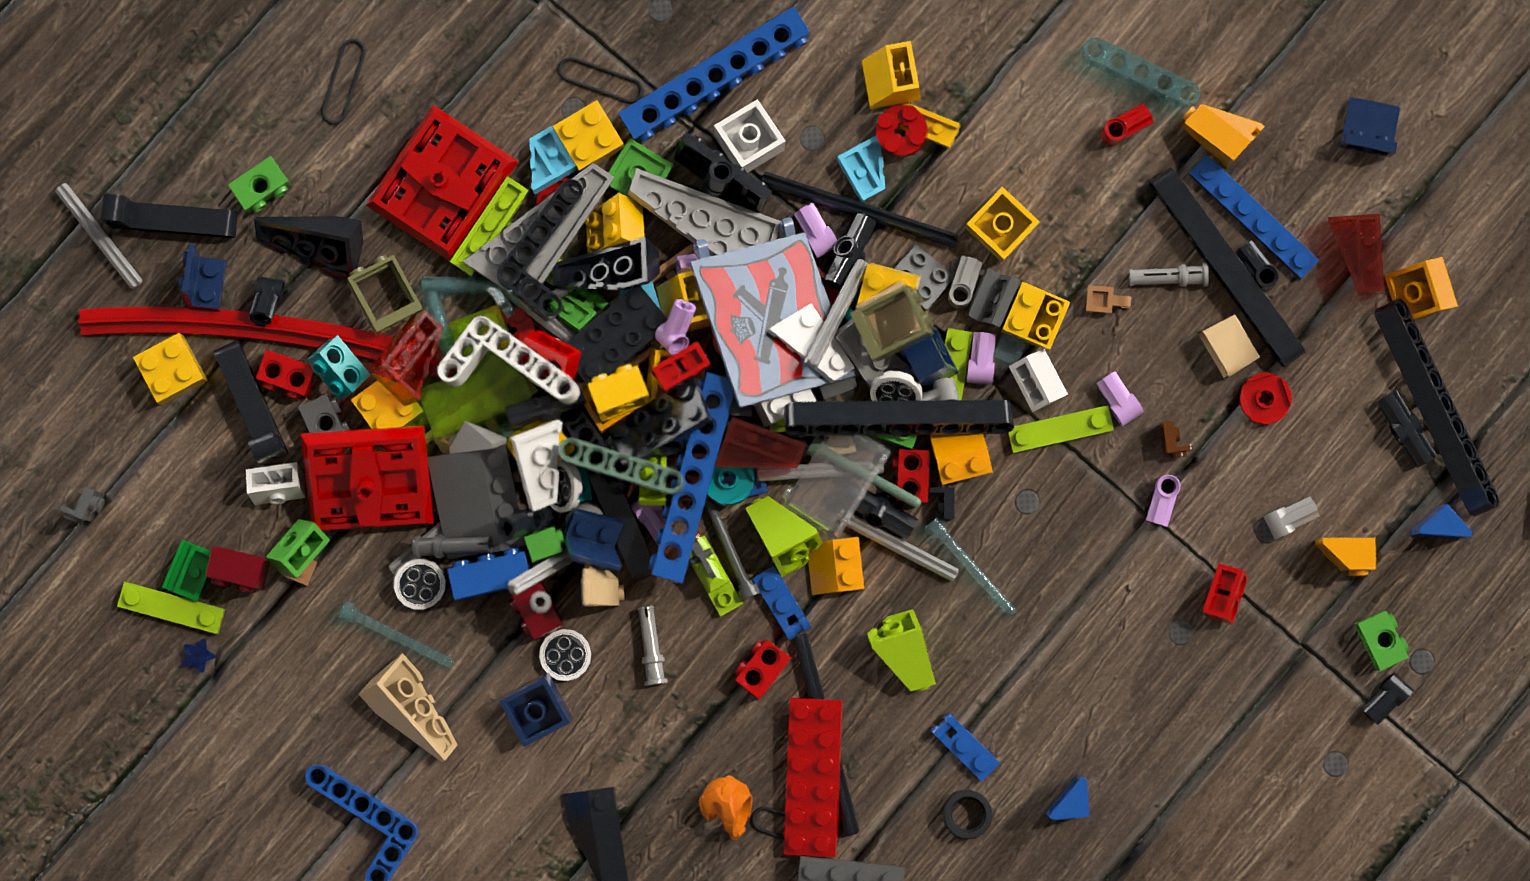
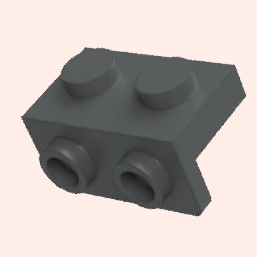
M986 269L969 306L967 316L987 326L1000 328L1001 324L1007 319L1011 301L1017 296L1020 280L1013 276L1001 275L991 269Z
M85 487L75 509L60 505L58 510L65 512L64 518L76 523L83 524L84 520L92 522L95 513L99 514L103 508L105 499H102L104 493Z

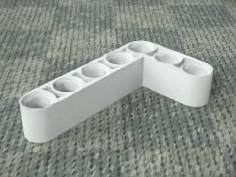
M477 317L469 324L438 367L439 377L448 385L458 387L468 379L488 350H490L562 403L571 404L575 402L580 393L578 385L570 377L486 317ZM483 326H489L488 333L484 336H479V330ZM509 340L508 348L504 351H499L500 343ZM467 347H473V353L468 357H463L464 350ZM529 355V362L526 365L520 366L519 361L521 357ZM457 368L456 376L448 378L449 370ZM550 370V376L546 380H540L541 372ZM570 384V392L566 395H560L561 387Z

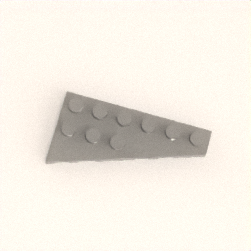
M594 163L572 178L582 185V199L527 271L528 274L542 284L614 180V176ZM567 187L564 190V195L569 199L576 198L579 194L578 190L574 187ZM554 193L503 230L493 240L482 246L473 255L465 259L463 263L518 299L499 284L497 270ZM553 207L549 210L548 214L552 219H559L562 217L563 212L560 208ZM536 228L532 233L533 237L537 240H543L548 235L547 231L543 228ZM522 248L517 252V257L522 261L529 260L532 256L531 251L526 248ZM505 269L501 277L505 281H513L516 273L512 269ZM528 284L523 287L522 293L527 297H532L537 293V289L534 285Z
M636 169L627 194L694 244H696L697 240L705 239L710 256L776 240L779 232V223L782 222L640 169Z

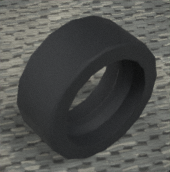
M970 789L959 790L952 794L945 802L943 808V821L947 829L956 837L963 839H976L983 835L990 827L993 818L992 807L988 799L981 793ZM963 799L975 800L983 810L982 821L974 829H961L953 820V808Z

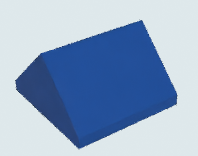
M1448 504L1436 507L1411 529L1410 536L1465 539L1472 537V531Z
M1077 775L1045 815L1052 820L1090 817L1087 779Z

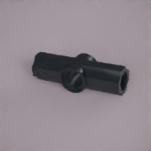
M857 213L846 235L839 238L834 244L836 255L823 280L827 286L841 291L855 262L858 259L865 261L866 253L864 248L876 225L872 218L865 214Z
M575 382L580 390L579 397L571 404L562 403L543 389L531 395L529 399L506 406L505 410L512 429L536 421L548 422L558 418L562 412L587 404L580 382ZM571 385L561 387L560 395L568 394L571 390Z
M1397 390L1377 401L1378 406L1390 423L1389 427L1394 438L1400 445L1404 446L1417 468L1437 457L1423 434L1424 428L1414 413L1409 411Z
M850 481L840 499L842 503L863 514L864 520L870 525L878 528L884 526L905 539L909 538L918 522L916 517L896 507L894 500L884 493L874 494L853 481Z
M550 505L536 511H532L530 508L516 510L513 514L500 519L497 525L498 534L503 536L505 540H511L531 532L542 531L545 527L557 522L560 512L555 511Z

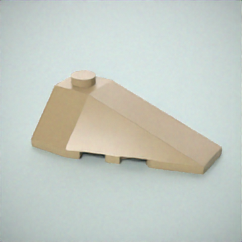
M587 563L585 564L583 574L584 605L588 607L620 606V600H624V585H619V580L609 570H603L597 565Z
M402 653L372 678L359 695L378 716L443 762L457 747V743L444 718L438 716L432 704L435 702L432 695H427L421 683L423 678L420 672Z

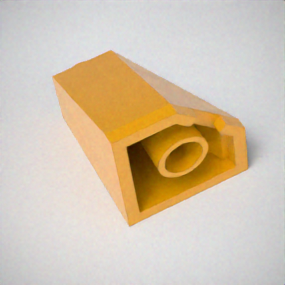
M1203 104L1197 109L1192 106L1182 117L1185 122L1181 126L1226 168L1265 127L1259 122Z

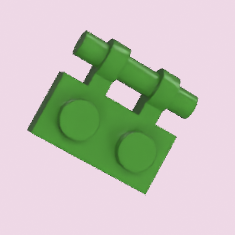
M578 289L560 298L562 301V311L557 319L578 333L598 317L597 312L593 309L598 308L604 312L609 308L610 304L598 292H592L589 289ZM581 296L586 300L581 302L576 297ZM554 301L543 308L552 313L557 310L558 305Z

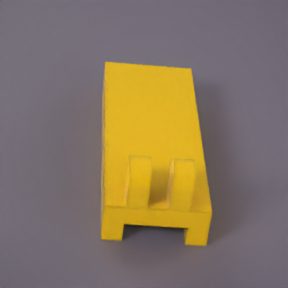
M908 102L896 104L914 106L922 113L928 126L927 140L949 149L953 146L954 139L959 132V123ZM903 125L898 126L899 129H902L904 131L909 130V127H904Z

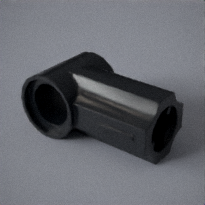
M1251 240L1235 253L1262 291H1269L1278 282L1279 273L1274 266L1270 265ZM1263 272L1269 273L1273 278L1272 283H1263L1259 275Z
M258 276L254 291V302L250 311V320L257 326L265 327L272 323L277 304L281 303L283 298L284 280Z
M1393 672L1379 686L1380 690L1361 709L1376 725H1379L1396 706H1400L1414 691L1396 672Z

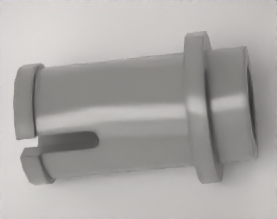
M544 592L534 593L530 599L531 608L538 613L547 611L551 605L550 597ZM539 598L545 599L543 607L537 606L536 601Z

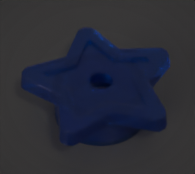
M202 639L196 645L184 644L187 657L183 662V666L194 665L203 673L206 663L216 658L214 653L208 651L205 639Z

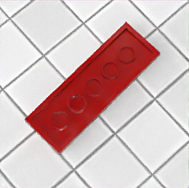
M790 698L784 855L837 857L843 700Z

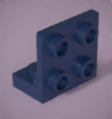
M1351 97L1348 102L1340 148L1385 157L1393 156L1396 153L1398 144L1394 142L1400 107Z
M189 244L188 252H184L182 261L183 267H185V274L180 276L179 291L182 292V298L186 301L189 309L220 312L227 261L200 257L195 244Z
M573 508L563 532L571 559L579 564L589 563L597 565L603 570L614 569L619 571L622 565L617 555L615 544L623 527L622 519Z

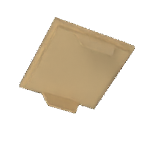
M902 281L861 303L856 308L859 309L904 286ZM907 297L869 316L883 349L921 330Z

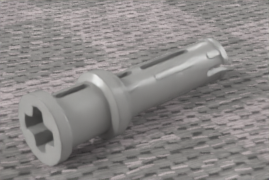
M1203 263L1202 266L1188 267L1185 264H1181L1178 268L1130 269V286L1179 284L1182 287H1186L1189 284L1208 286V264Z
M647 606V618L645 608H637L645 657H642L641 660L646 671L647 681L644 682V685L653 686L668 683L663 672L662 662L665 661V658L659 652L654 606Z

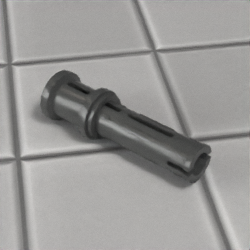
M416 535L413 538L412 551L416 559H420L422 556L433 555L436 558H442L446 554L492 553L493 547L483 544H493L491 536L445 538L442 535H436L434 538H422L420 535Z

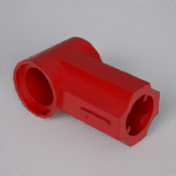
M1141 104L1117 118L1110 119L1102 130L1101 136L1103 141L1108 145H1118L1124 139L1154 123L1149 109L1144 104ZM1109 127H1117L1121 132V136L1113 137L1109 133Z

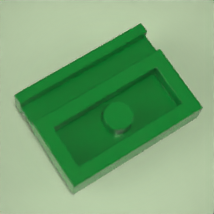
M181 540L162 588L198 602L208 580V577L205 575L211 551Z

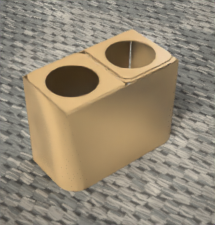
M1236 315L1199 333L1201 340L1224 378L1230 377L1259 358L1257 351L1247 337Z

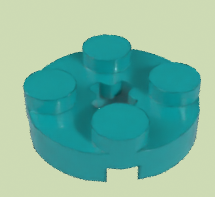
M731 453L719 454L707 495L721 506L739 504L747 499L754 488L753 469L749 462L741 456ZM725 473H728L729 476L735 475L736 478L733 480V485L722 484L721 481L724 480L723 475Z

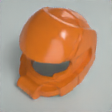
M728 775L717 778L706 786L699 798V808L709 823L719 816L724 824L725 831L728 832L733 840H737L746 830L745 825L751 814L753 799L747 785Z

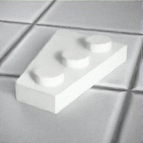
M809 304L776 324L767 332L774 338L776 336L783 341L789 350L795 351L806 359L824 322L813 305ZM833 337L819 366L814 370L830 383H833L851 372L855 367Z
M560 420L552 421L511 438L528 505L532 511L557 502L559 431H562V422Z

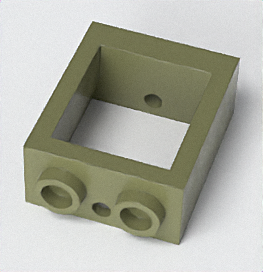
M386 255L375 259L372 262V266L366 269L359 267L349 273L350 277L347 278V285L376 337L421 315L423 311L394 255L388 258ZM390 269L409 305L376 321L358 285Z
M904 285L850 313L872 360L879 362L934 334L931 329L934 326L928 312H923L920 305L923 300L916 288L913 289L911 286ZM907 297L922 330L883 349L869 316Z

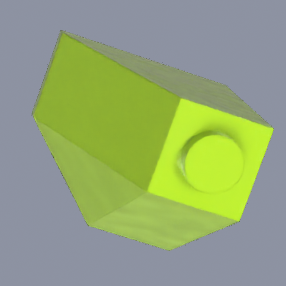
M769 496L763 499H756L750 506L745 508L781 577L805 566L810 560L808 554L811 550H818L823 544L816 528Z
M913 609L888 616L882 621L883 626L879 630L873 628L867 633L873 650L910 691H923L936 684L922 630Z

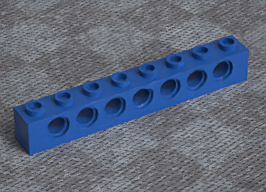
M793 6L618 113L619 118L632 139L636 142L640 140L644 143L655 136L654 131L661 127L665 130L677 122V117L682 114L688 116L699 109L697 105L705 100L707 103H710L721 95L719 92L728 87L731 90L743 82L741 78L748 74L751 76L758 74L764 69V64L771 60L773 63L781 60L786 56L785 52L792 47L796 50L807 44L810 31ZM779 31H783L788 34L789 38L786 42L780 43L775 40L774 35ZM763 45L766 47L767 52L762 56H757L752 52L754 46ZM734 58H741L744 60L745 65L741 69H734L730 63ZM713 71H719L722 73L723 79L718 83L711 82L708 78L709 74ZM690 85H698L701 88V92L697 96L689 95L686 90ZM669 98H676L679 101V105L676 109L671 110L665 107V101ZM647 111H653L657 114V119L652 123H647L643 120V115Z
M707 373L706 379L701 378L699 384L705 401L710 396H716L721 401L718 408H708L713 420L711 423L714 429L710 434H703L698 429L683 440V443L688 445L685 454L680 453L676 468L681 469L680 474L685 482L684 488L679 494L673 495L671 504L666 503L662 517L667 519L664 530L659 528L655 544L660 545L658 554H652L648 568L653 570L652 576L683 584L734 398L729 378ZM703 446L707 450V455L703 459H695L692 456L693 448ZM689 471H696L700 475V480L697 484L690 485L685 481V475ZM673 478L670 489L678 486L679 479ZM683 496H688L693 500V505L688 510H683L678 506V501ZM681 521L686 525V531L682 535L672 533L671 526L674 522ZM670 546H674L679 550L678 558L673 561L667 560L664 556L665 549Z

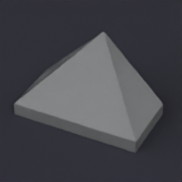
M465 421L449 450L450 454L493 449L506 444L507 440L503 436Z

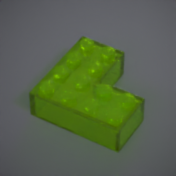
M498 305L449 322L455 342H457L469 324L477 317H486L509 333ZM483 326L479 330V336L486 335L489 331V326ZM509 340L500 343L499 351H504L508 348ZM467 347L463 352V357L470 356L473 353V347ZM488 350L461 386L452 387L442 380L417 389L434 437L438 441L458 434L465 421L480 426L507 416L506 406L529 399L532 395L525 375L490 350Z

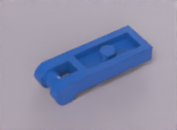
M775 566L752 578L789 641L796 637L795 634L800 631H807L812 628ZM795 614L798 621L789 625L786 619Z
M947 712L943 716L944 720L938 726L935 725L930 731L980 781H983L1000 762ZM953 727L957 732L949 739L945 733Z

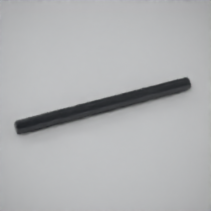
M764 172L761 179L768 188L854 216L857 213L865 214L878 224L949 247H954L958 238L956 233L769 172Z
M807 633L796 635L794 643L808 696L813 699H825L809 636ZM841 761L839 814L845 835L851 836L858 834L860 830Z

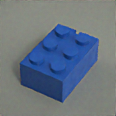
M519 548L504 551V556L496 558L494 554H488L478 557L479 562L470 563L468 560L454 562V568L448 569L454 600L461 601L508 590V582L530 570L531 566L528 553L525 551L521 552Z

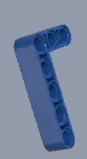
M323 764L311 766L305 774L306 782L310 787L389 836L367 870L365 877L366 881H373V871L380 869L385 874L384 881H391L419 836L418 825ZM316 769H321L325 774V779L321 784L313 781L312 774ZM337 783H343L347 788V793L342 798L335 795L334 787ZM359 797H365L369 801V807L366 811H360L357 808L356 801ZM381 811L390 813L391 821L388 825H382L379 822L378 815ZM403 825L412 827L413 836L410 839H404L401 836L400 829ZM389 847H394L399 851L397 861H390L386 857V851Z

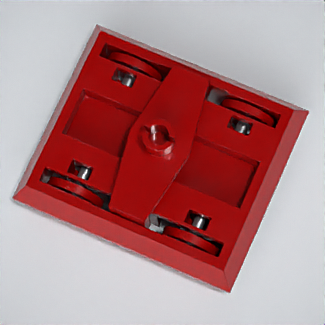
M432 105L366 206L451 261L506 177L510 176L519 161ZM494 160H497L498 162L501 163V164L495 163V164L491 167V169L489 170V168H490V166L492 165V163L494 162ZM405 171L408 172L404 178L401 177ZM483 179V181H482V183H481V185H480V189H482L483 192H482L481 195L479 196V194L475 191V189H476V187L478 186V184L481 182V180ZM465 210L469 212L465 218L460 216L454 222L455 218L457 217L460 211L463 213L465 212ZM446 234L444 242H442L441 239Z
M424 425L301 434L310 519L321 531L434 524ZM413 444V449H408ZM378 445H381L382 448L388 449V450H386V451H379ZM347 447H353L351 453H343V451Z

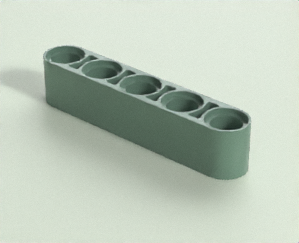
M573 438L565 439L559 446V455L565 462L668 495H677L684 488V478L674 469ZM569 445L578 446V454L573 458H568L565 455V450ZM594 453H602L604 457L603 462L597 466L591 465L590 457ZM625 460L629 464L628 470L622 474L615 471L616 463ZM645 468L653 469L654 475L650 481H642L640 479V473ZM669 476H676L679 479V484L674 489H668L665 486V481Z

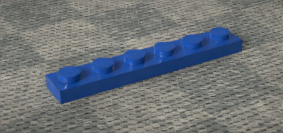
M1207 154L1188 173L1190 177L1300 280L1319 261Z

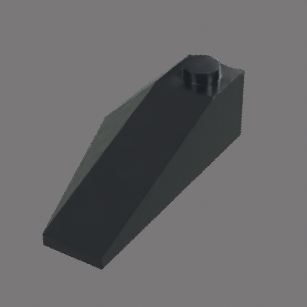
M339 216L256 217L254 219L256 241L281 253L290 252L300 257V261L307 265L311 262L323 268L322 272L328 275L346 279L350 277V272L358 268L364 242L362 221Z
M642 237L559 261L553 268V286L555 288L628 290L649 284L660 274L659 250L646 237Z
M615 786L563 794L567 821L597 881H628Z

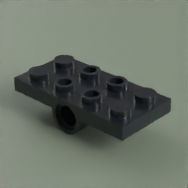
M686 132L680 140L674 160L704 180L701 187L703 193L722 200L727 196L740 206L761 214L772 192L763 181L755 180L747 174L744 168L739 165H733L726 160L721 152L706 146L698 136L690 135Z
M641 286L633 288L566 342V344L582 351L576 373L587 386L592 383L593 378L602 374H607L608 377L618 368L629 363L644 347L655 339L658 327L667 322L668 318Z
M691 376L615 423L608 430L616 452L648 461L658 454L671 456L680 452L684 447L682 439L713 420L699 381L694 376ZM625 460L619 461L622 470L626 472L629 466L628 462Z

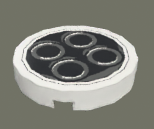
M888 371L884 372L883 376L874 378L870 389V396L872 401H921L922 386L920 383L917 384L914 381V377L907 373Z
M562 460L557 464V471H559L557 502L550 505L555 511L560 513L569 512L576 508L580 500H577L578 494L582 493V481L577 468Z
M412 558L398 567L394 575L393 588L397 598L405 606L424 610L434 606L441 599L445 591V578L442 570L435 562L427 558Z
M562 629L551 633L545 638L540 647L539 658L542 668L546 673L549 672L551 677L557 680L569 681L580 677L586 672L591 662V649L583 635L574 630Z

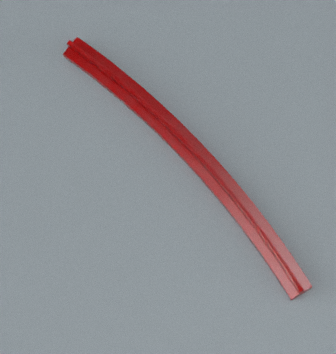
M186 307L79 309L80 318L78 319V324H80L82 336L180 333L248 338L320 348L325 342L338 335L355 356L400 366L440 378L438 367L448 354L385 335L376 337L373 332L274 315L272 323L262 327L257 326L251 321L250 312L220 309V312ZM456 368L449 370L448 378H453Z

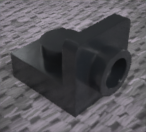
M933 483V487L928 488V494H943V499L938 498V514H943V520H954L955 488L949 487V483L944 485L942 483Z

